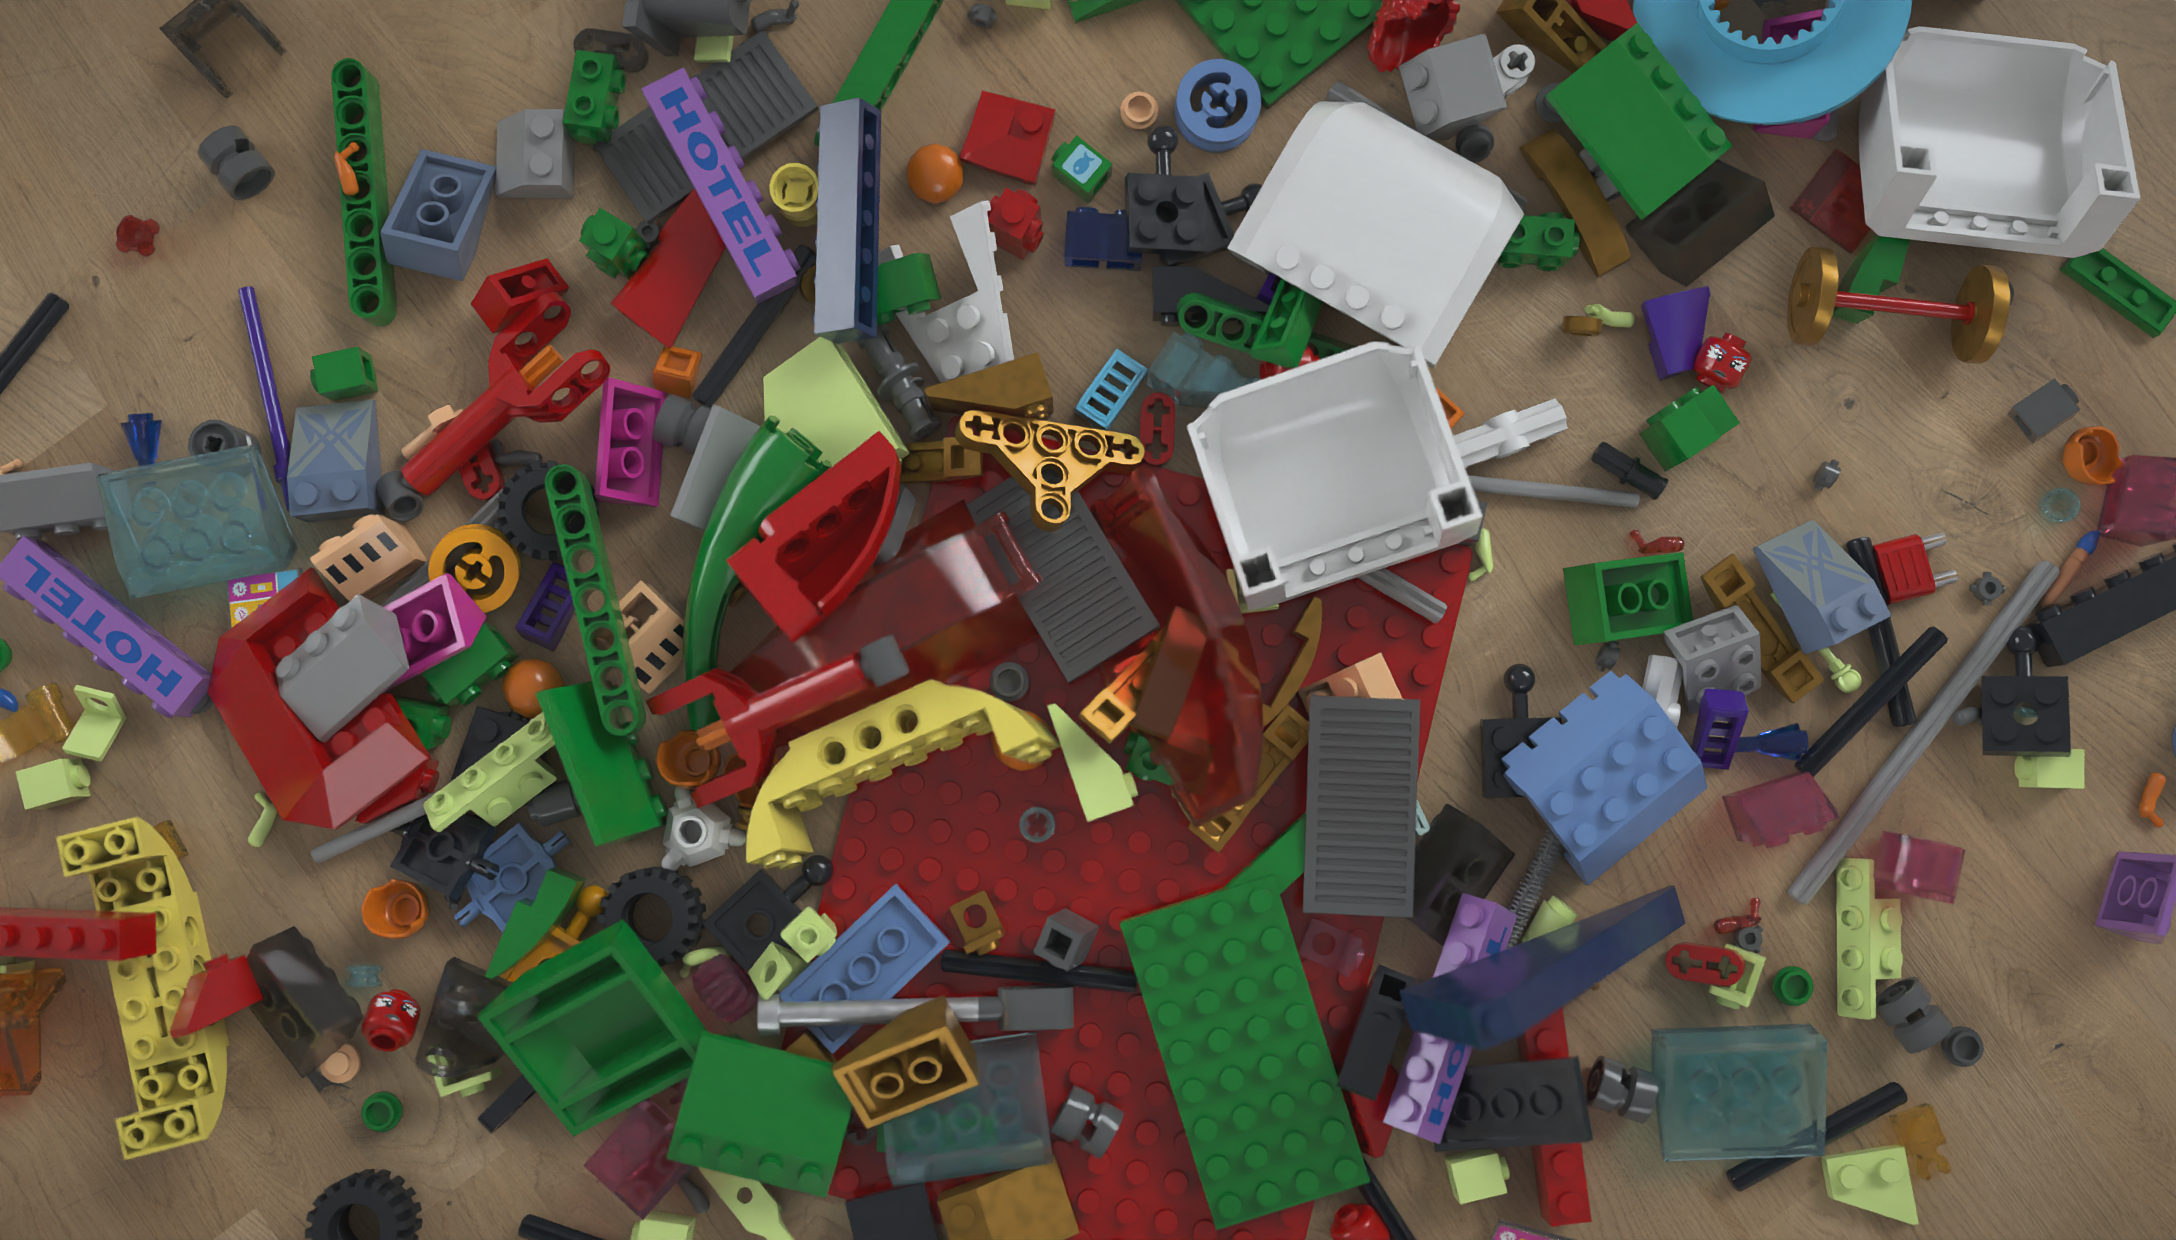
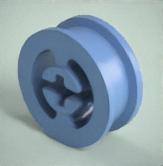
M1211 59L1197 64L1185 74L1177 91L1174 117L1180 133L1190 144L1208 152H1225L1238 147L1252 133L1260 112L1261 94L1258 84L1247 69L1230 60ZM1210 85L1208 93L1206 91L1203 92L1199 111H1193L1190 102L1192 95L1201 87ZM1236 100L1241 101L1244 110L1243 117L1236 124L1222 128L1225 125L1226 119L1231 120ZM1220 102L1224 104V108L1219 106L1213 109L1210 107L1211 103L1215 106Z

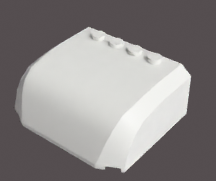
M1921 26L1907 29L1901 45L1890 64L1879 78L1862 92L1859 111V159L1866 225L1877 235L1884 237L2075 258L2100 251L2140 200L2116 62L2110 60L2106 66L2085 56L2088 50L2073 43Z
M1320 101L1313 105L1295 129L1230 242L1228 250L1234 257L1266 275L1268 272L1273 273L1397 343L1400 347L1414 348V346H1420L1427 366L1434 369L1523 218L1524 213L1500 177L1364 102Z
M1374 341L1219 394L1209 404V408L1193 424L1190 423L1187 426L1248 611L1269 607L1457 544L1476 535L1483 516L1420 346L1407 348L1389 346V343Z

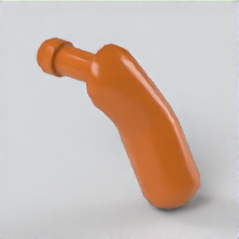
M355 142L350 143L341 153L336 151L334 154V161L343 192L349 196L355 195L359 191L354 170L345 160L359 150L360 147Z
M2154 772L2149 776L2143 789L2139 813L2141 817H2148L2155 827L2160 828L2164 825V820L2158 817L2154 810L2156 801L2166 783V777L2161 773Z

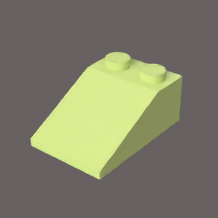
M1055 703L1049 705L1048 709L1087 821L1134 806L1131 797L1137 796L1138 792L1131 772L1123 774L1121 767Z

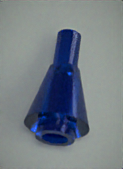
M153 413L129 414L128 422L120 423L135 460H138L141 485L158 484L155 459H157L162 420H154Z
M1798 723L1757 734V736L1740 737L1735 753L1758 752L1763 755L1800 762L1802 754H1808V734L1806 730H1800Z

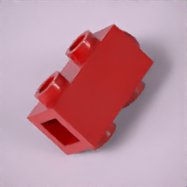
M1006 187L1000 197L995 195L990 201L991 211H987L990 233H995L996 246L1024 260L1028 251L1034 253L1044 237V232L1041 231L1044 223L1041 221V209L1037 205V199L1028 192L1021 189L1014 192Z

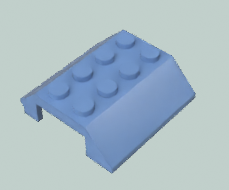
M1611 670L1589 687L1590 692L1595 697L1594 700H1591L1583 692L1559 712L1560 717L1566 722L1565 724L1561 725L1552 717L1528 737L1535 746L1533 750L1524 742H1521L1501 759L1508 768L1504 772L1503 777L1516 794L1528 798L1567 850L1562 854L1587 886L1707 789L1701 760L1658 702L1627 674L1619 678Z

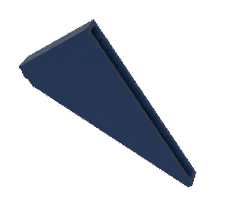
M1667 886L1400 990L1411 1030L1479 1050H1485L1521 1035L1684 925L1685 919L1675 886Z

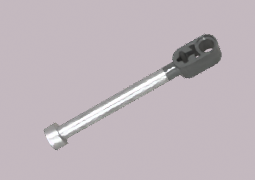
M1006 986L998 988V996L946 998L959 1022L998 1021V1029L1012 1031L1069 1029L1074 1027L1073 986ZM759 994L758 1035H779L780 1027L889 1024L904 1011L935 998L780 1002V994H772L768 1000L763 999Z

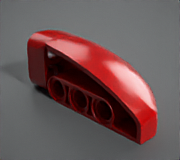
M880 431L768 515L759 527V535L764 540L761 544L756 538H753L726 559V562L745 588L792 643H795L846 600L875 562L887 537L895 515L899 495L901 464L894 446Z

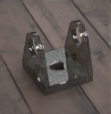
M194 0L159 29L226 99L232 96L233 92L200 53L199 49L201 46L198 42L234 14L239 18L243 15L280 56L287 52L283 44L246 0Z
M456 957L447 961L415 1057L417 1067L432 1076L451 1078L497 1062L503 1056L504 1050L481 1021L472 1014L481 1012L513 982L500 976L494 979L485 977L486 970ZM441 1055L451 1059L455 1064L452 1066H440L430 1062L426 1057Z

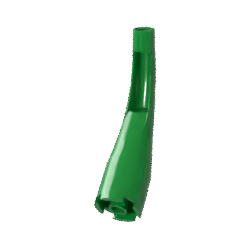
M770 415L747 443L721 490L704 531L694 564L686 602L683 631L684 682L717 668L721 627L732 591L740 581L726 562V559L753 538H756L761 544L764 540L759 535V527L763 520L833 466L828 460H825V462L817 460L823 452L793 427L787 433L778 429L777 426L781 421L775 416ZM713 693L686 704L690 730H698L721 719L713 703L716 700Z

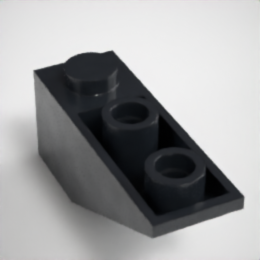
M1153 266L1152 319L1153 321H1161L1162 326H1180L1177 305L1182 297L1193 292L1201 293L1266 315L1270 305L1193 266ZM1194 305L1187 309L1184 317L1189 321H1200L1205 316L1206 310L1201 306ZM1230 318V319H1227V320H1226V321H1238V325H1241V326H1242V323H1243V322H1242L1241 320H1239L1238 318Z
M1380 964L1378 965L1363 997L1336 1086L1372 1101L1376 1100L1406 1016L1400 990L1415 985V978Z

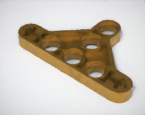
M970 410L964 413L955 429L956 440L963 448L991 454L1030 495L1031 519L1035 526L1046 532L1057 531L1065 523L1071 510L1070 497L1103 471L1121 474L1133 472L1143 459L1145 453L1140 440L1130 434L979 410ZM970 425L976 426V431L980 433L979 436L973 435L972 429L969 428ZM995 428L996 431L994 432V436L992 439L991 437L993 435V432L991 431V429ZM1006 429L1017 431L1022 437V442L1019 444L1010 443L1005 439L1003 431ZM1050 435L1055 437L1060 444V448L1057 450L1047 448L1042 443L1041 436ZM1079 442H1091L1096 447L1097 454L1087 455L1083 453L1079 448ZM1121 448L1125 449L1126 455L1131 456L1130 459H1126L1124 453L1119 450ZM1044 469L1053 470L1058 474L1060 483H1047L1042 478L1041 471ZM1051 504L1055 506L1060 513V518L1049 519L1044 516L1041 511V505Z

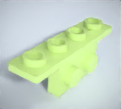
M543 712L424 802L423 807L432 829L441 832L468 810H472L495 827L558 779L553 768L539 758V756L555 745Z
M1843 858L1836 867L1837 1013L1843 1017L1871 1020L1876 1018V979L1901 978V966L1903 963L1901 952V899L1875 898L1873 859Z

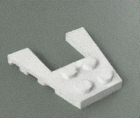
M989 200L980 201L950 216L978 291L928 315L925 312L908 315L907 310L896 313L941 383L1014 360L1007 313H1003L1000 292L1003 291L1001 275L997 276L993 251H997L995 233H990L987 215V211H991ZM893 245L879 251L878 266L881 263L903 257L900 246Z

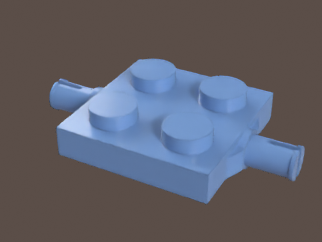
M524 823L516 824L487 847L484 853V859L499 865V873L489 868L485 869L497 875L494 880H488L474 872L466 884L472 901L458 913L454 914L455 919L460 920L458 923L462 927H466L482 913L491 918L503 933L516 901L524 898L535 900L547 870L557 867L553 856L570 844L571 839L565 837L567 834L563 830H559L557 834L543 844L535 839Z

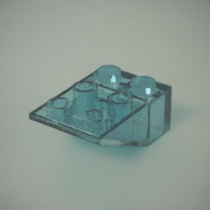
M1174 331L1148 369L1146 385L1157 392L1167 394L1179 406L1209 408V404L1219 394L1260 381V379L1254 376H1250L1249 379L1243 377L1235 371L1237 366L1231 360L1220 354L1213 357L1202 350L1204 344L1199 339L1186 332L1181 336Z

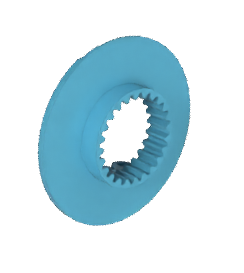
M1634 0L1633 14L1637 23L1652 38L1654 45L1668 63L1676 69L1679 77L1692 94L1700 100L1701 105L1709 115L1745 124L1778 125L1792 122L1801 123L1832 112L1852 101L1876 81L1890 64L1901 45L1911 14L1912 0H1829L1828 8H1825L1822 12L1821 21L1814 20L1810 32L1804 29L1799 30L1796 40H1793L1789 35H1784L1780 44H1776L1772 37H1768L1763 44H1758L1757 36L1754 35L1746 41L1742 40V31L1740 30L1730 34V23L1728 21L1720 23L1721 13L1719 10H1714L1715 0Z

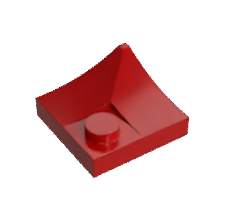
M982 90L970 130L960 153V161L1012 180L1036 186L1056 116L1055 109Z

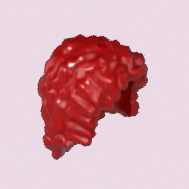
M1382 0V6L1375 14L1377 20L1373 22L1375 27L1372 29L1370 41L1367 45L1370 53L1368 59L1376 66L1379 72L1383 73L1386 70L1392 72L1394 68L1400 71V65L1428 49L1440 46L1444 35L1450 34L1454 30V25L1457 23V14L1460 11V4L1454 0Z

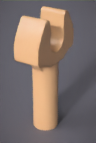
M447 405L429 414L427 417L431 426L401 449L403 456L410 460L463 410L459 409L454 413L451 406Z

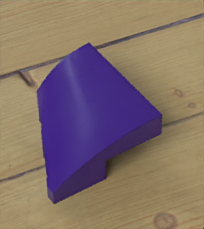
M1709 286L1644 301L1640 305L1652 340L1648 347L1659 381L1694 371V360L1703 342L1710 298Z

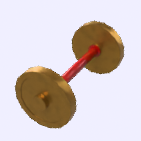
M1811 246L1808 248L1798 262L1792 279L1787 311L1788 332L1791 341L1799 345L1814 346L1820 342L1827 331L1834 307L1952 319V348L1957 359L1964 363L1982 364L1988 361L1997 350L2009 315V281L2003 268L1980 264L1971 269L1961 285L1955 304L1837 291L1839 276L1837 258L1832 249Z

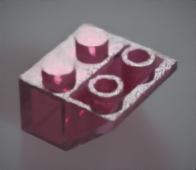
M2141 455L2121 458L2124 465L2112 475L2115 482L2107 484L2097 528L2101 533L2100 536L2140 547L2176 539V458Z
M1794 772L1722 796L1737 841L1752 842L1753 847L1765 845L1766 848L1785 844L1790 841V834L1803 832L1804 835L1819 833L1828 829L1826 822L1840 818L1834 805L1809 772Z
M649 1097L640 1102L583 1166L637 1216L644 1220L692 1165L666 1159L676 1121Z

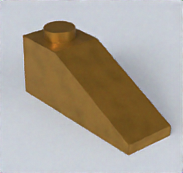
M1503 0L1496 10V13L1520 38L1571 73L1576 72L1607 47L1601 38L1565 0Z

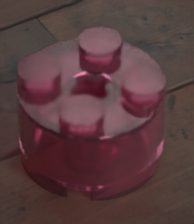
M1882 831L1874 863L1873 877L1875 878V887L1903 892V894L1928 899L1929 897L1931 900L1954 905L1965 850L1937 841L1913 838L1910 835Z

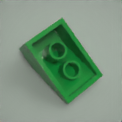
M1683 552L1563 568L1574 645L1662 634L1668 629L1693 621Z

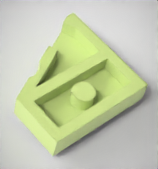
M1894 1144L1820 1156L1828 1197L1905 1223L1919 1224L1904 1146Z

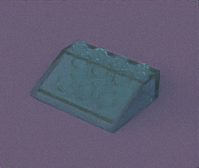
M256 444L101 473L97 476L115 564L131 599L284 570L288 568L298 549Z
M1811 1024L1652 1029L1651 1068L1652 1073L1657 1074L1659 1079L1656 1111L1662 1159L1664 1161L1825 1156L1828 1041Z
M1036 1032L970 1041L976 1052L979 1085L883 1122L887 1171L893 1187L1054 1163Z

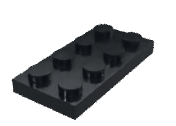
M1570 1056L1466 1065L1440 1144L1434 1142L1435 1152L1591 1141L1593 1134L1579 1057Z

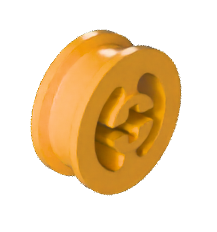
M467 524L451 530L435 547L429 560V580L431 582L445 573L448 574L446 568L447 558L450 551L455 547L468 542L480 543L483 549L475 548L465 552L455 567V576L458 584L482 612L487 613L503 605L513 594L521 573L520 556L518 550L509 542L502 531L489 525ZM492 556H499L504 566V579L502 583L489 593L471 594L468 589H479L486 585L495 570V562ZM476 561H479L483 564L481 568L482 573L478 572L474 577L467 573L470 568L468 564L473 565Z

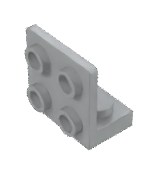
M1738 605L1664 631L1665 644L1683 667L1685 708L1689 714L1699 712L1705 689L1741 691L1744 695H1748L1761 688L1760 633Z

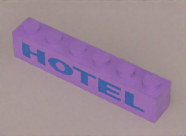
M683 67L641 88L649 107L757 305L797 285L798 278L795 272L801 270L799 263L790 248L783 251L777 238L782 235L780 228L772 214L765 217L758 203L764 200L753 180L746 182L739 169L745 167L735 146L727 148L721 135L726 133V130L716 111L708 113L702 100L706 99L707 95L697 76L690 79Z
M22 536L0 563V579L5 582L2 586L3 589L17 599L29 601L35 606L32 612L42 620L51 624L55 622L63 628L62 636L79 647L85 646L93 652L94 655L91 658L98 665L109 671H117L124 677L121 682L128 689L140 695L146 694L154 701L151 706L157 712L168 718H173V716L191 718L194 713L190 712L208 691L211 673L45 541Z
M1462 893L1433 978L1506 950L1517 915L1498 903ZM1414 1031L1383 1122L1440 1144L1472 1047Z

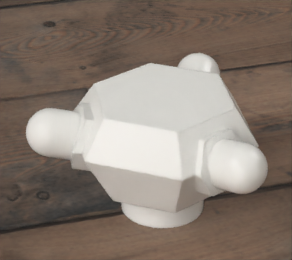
M676 787L674 790L676 802L673 803V807L669 808L663 845L666 847L665 851L667 854L662 860V868L676 871L680 865L685 866L687 864L689 867L724 855L725 849H729V846L739 847L744 845L747 840L746 833L741 829L733 828V824H730L731 818L713 803L697 809L690 795L692 789L686 790Z

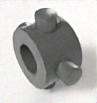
M974 4L967 15L971 23L981 28H991L998 17L993 8L984 4Z
M645 220L640 222L635 230L648 245L646 250H652V247L659 243L658 236L661 229L655 222L647 224Z
M1832 459L1830 463L1824 461L1820 465L1814 476V482L1817 483L1815 485L1816 489L1821 491L1823 487L1829 489L1833 486L1841 470L1837 467L1839 461Z
M1983 572V578L1976 580L1974 584H1970L1969 591L1973 592L1977 599L1983 601L1984 606H1990L1992 599L1998 598L2001 593L2005 592V586L1997 578L1992 577V572Z
M1611 641L1610 644L1604 642L1600 647L1595 660L1599 671L1604 672L1605 668L1611 670L1614 667L1620 654L1617 641Z
M1738 923L1734 926L1736 929L1734 933V946L1754 951L1755 954L1762 950L1760 945L1762 943L1761 932L1763 929L1760 925L1750 927Z

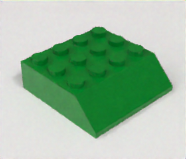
M624 919L523 973L486 1006L477 1017L573 1137L689 1077L702 1031L709 1032Z

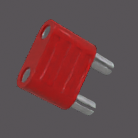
M1940 532L1921 538L1918 534H1913L1872 545L1887 605L1935 593L1937 587L1957 582L1958 577L1935 582L1934 580L1957 573L1954 570H1949L1933 575L1925 551L1946 545L1947 540L1923 544L1924 542L1946 537L1944 533Z

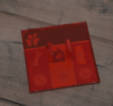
M1836 148L1789 209L1849 254H1852L1871 228L1865 223L1860 165Z

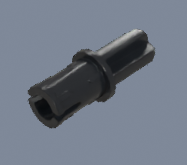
M1601 442L1591 457L1595 464L1620 478L1619 483L1624 485L1627 482L1650 496L1653 500H1656L1662 494L1669 481L1667 478L1661 477L1642 465L1640 458L1635 457L1633 459L1606 442Z

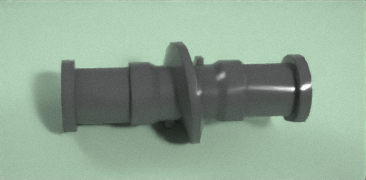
M877 325V338L859 340L857 344L861 349L866 350L873 362L874 370L883 380L877 391L879 398L884 401L894 400V405L898 412L902 413L911 429L909 435L912 440L923 439L937 431L943 422L939 416H934L926 402L923 391L920 389L923 386L924 379L920 377L912 378L919 370V365L917 363L905 365L903 356L896 350L888 336L890 334L888 326Z

